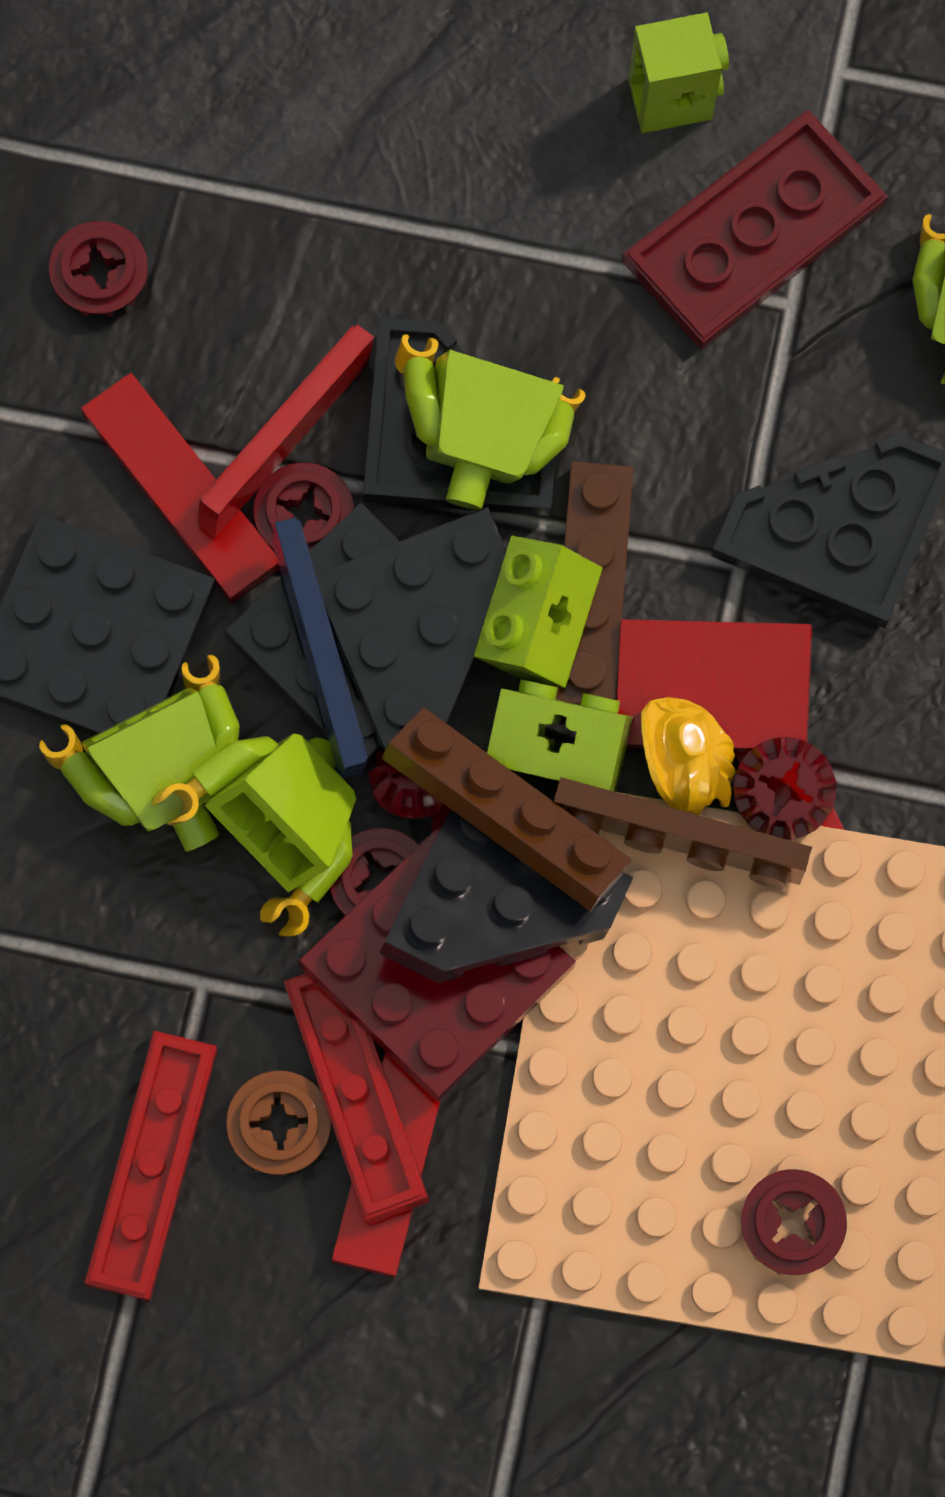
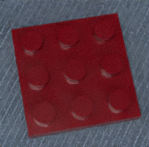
M436 829L299 960V967L437 1102L574 969L576 961L560 946L548 949L547 953L542 956L500 967L496 963L466 970L462 977L437 983L379 954L440 831L439 829Z

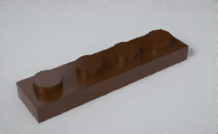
M571 462L564 547L603 567L566 688L555 686L558 687L556 700L580 705L583 693L616 700L620 626L623 611L634 471L632 466Z
M424 707L388 743L382 756L383 760L590 912L624 874L632 860Z
M560 777L554 803L598 835L600 830L624 836V843L627 846L646 853L660 854L662 848L688 854L686 860L689 863L707 870L723 871L725 865L750 871L749 878L752 881L773 888H786L788 882L800 885L812 847L562 777Z

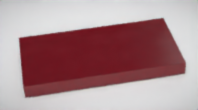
M807 109L625 251L622 256V262L702 350L885 206L888 196Z

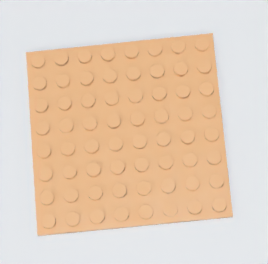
M620 793L623 795L631 796L634 798L669 807L668 804L661 799ZM704 807L699 816L754 830L746 823L739 812ZM820 826L810 834L790 840L812 847L806 872L800 885L788 882L786 888H773L752 881L749 878L750 871L725 865L723 871L703 869L689 863L686 860L688 854L667 848H662L660 854L642 852L627 846L624 843V836L600 830L599 835L632 859L624 873L634 878L613 924L603 940L580 945L576 941L560 946L576 961L574 969L523 1018L478 1290L945 1368V847ZM781 1170H804L822 1177L837 1191L845 1207L847 1231L839 1252L827 1265L808 1275H778L775 1271L754 1259L745 1240L741 1236L742 1207L748 1194L763 1178ZM773 1201L772 1204L778 1209L777 1214L782 1219V1223L777 1229L778 1233L773 1238V1241L777 1243L782 1238L786 1239L790 1235L796 1234L802 1240L806 1239L811 1245H814L808 1237L809 1233L806 1231L804 1223L809 1217L808 1213L815 1206L810 1202L804 1209L800 1207L796 1212L791 1213L784 1207L780 1208Z

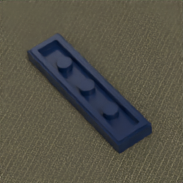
M296 517L274 522L272 542L338 773L342 778L362 774L368 761V755L300 520L297 521Z

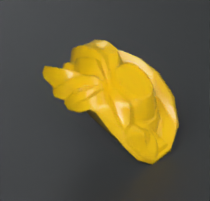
M671 697L650 700L641 712L642 737L650 775L659 795L670 808L699 815L703 808L709 806L714 799H719L722 807H728L731 798L730 783L736 773L732 765L735 754L731 738L723 731L716 719L702 706L685 699Z

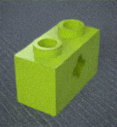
M708 12L635 26L628 81L641 134L712 120L716 97L724 94L721 71L729 69V57L723 34H713Z
M511 536L473 657L514 677L566 688L603 567L562 545Z
M523 679L520 680L518 691L501 688L487 754L509 770L558 781L562 777L605 790L617 791L633 720L632 716L618 713L620 701L586 693L582 694L580 705L556 700L558 687ZM562 716L567 717L566 728L577 733L575 742L563 743L558 752L555 750V740L545 736L547 725H559Z

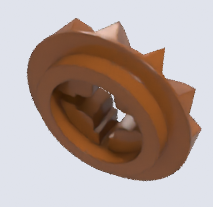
M271 1071L253 1077L236 1092L227 1112L226 1127L229 1141L235 1154L256 1172L283 1177L301 1169L309 1168L326 1148L331 1130V1119L322 1093L314 1083L293 1072ZM275 1097H280L281 1107H284L287 1118L308 1121L306 1124H298L297 1128L287 1130V1140L283 1141L284 1150H278L277 1141H274L271 1131L261 1130L260 1127L250 1128V1125H259L261 1121L271 1119L272 1108H275Z

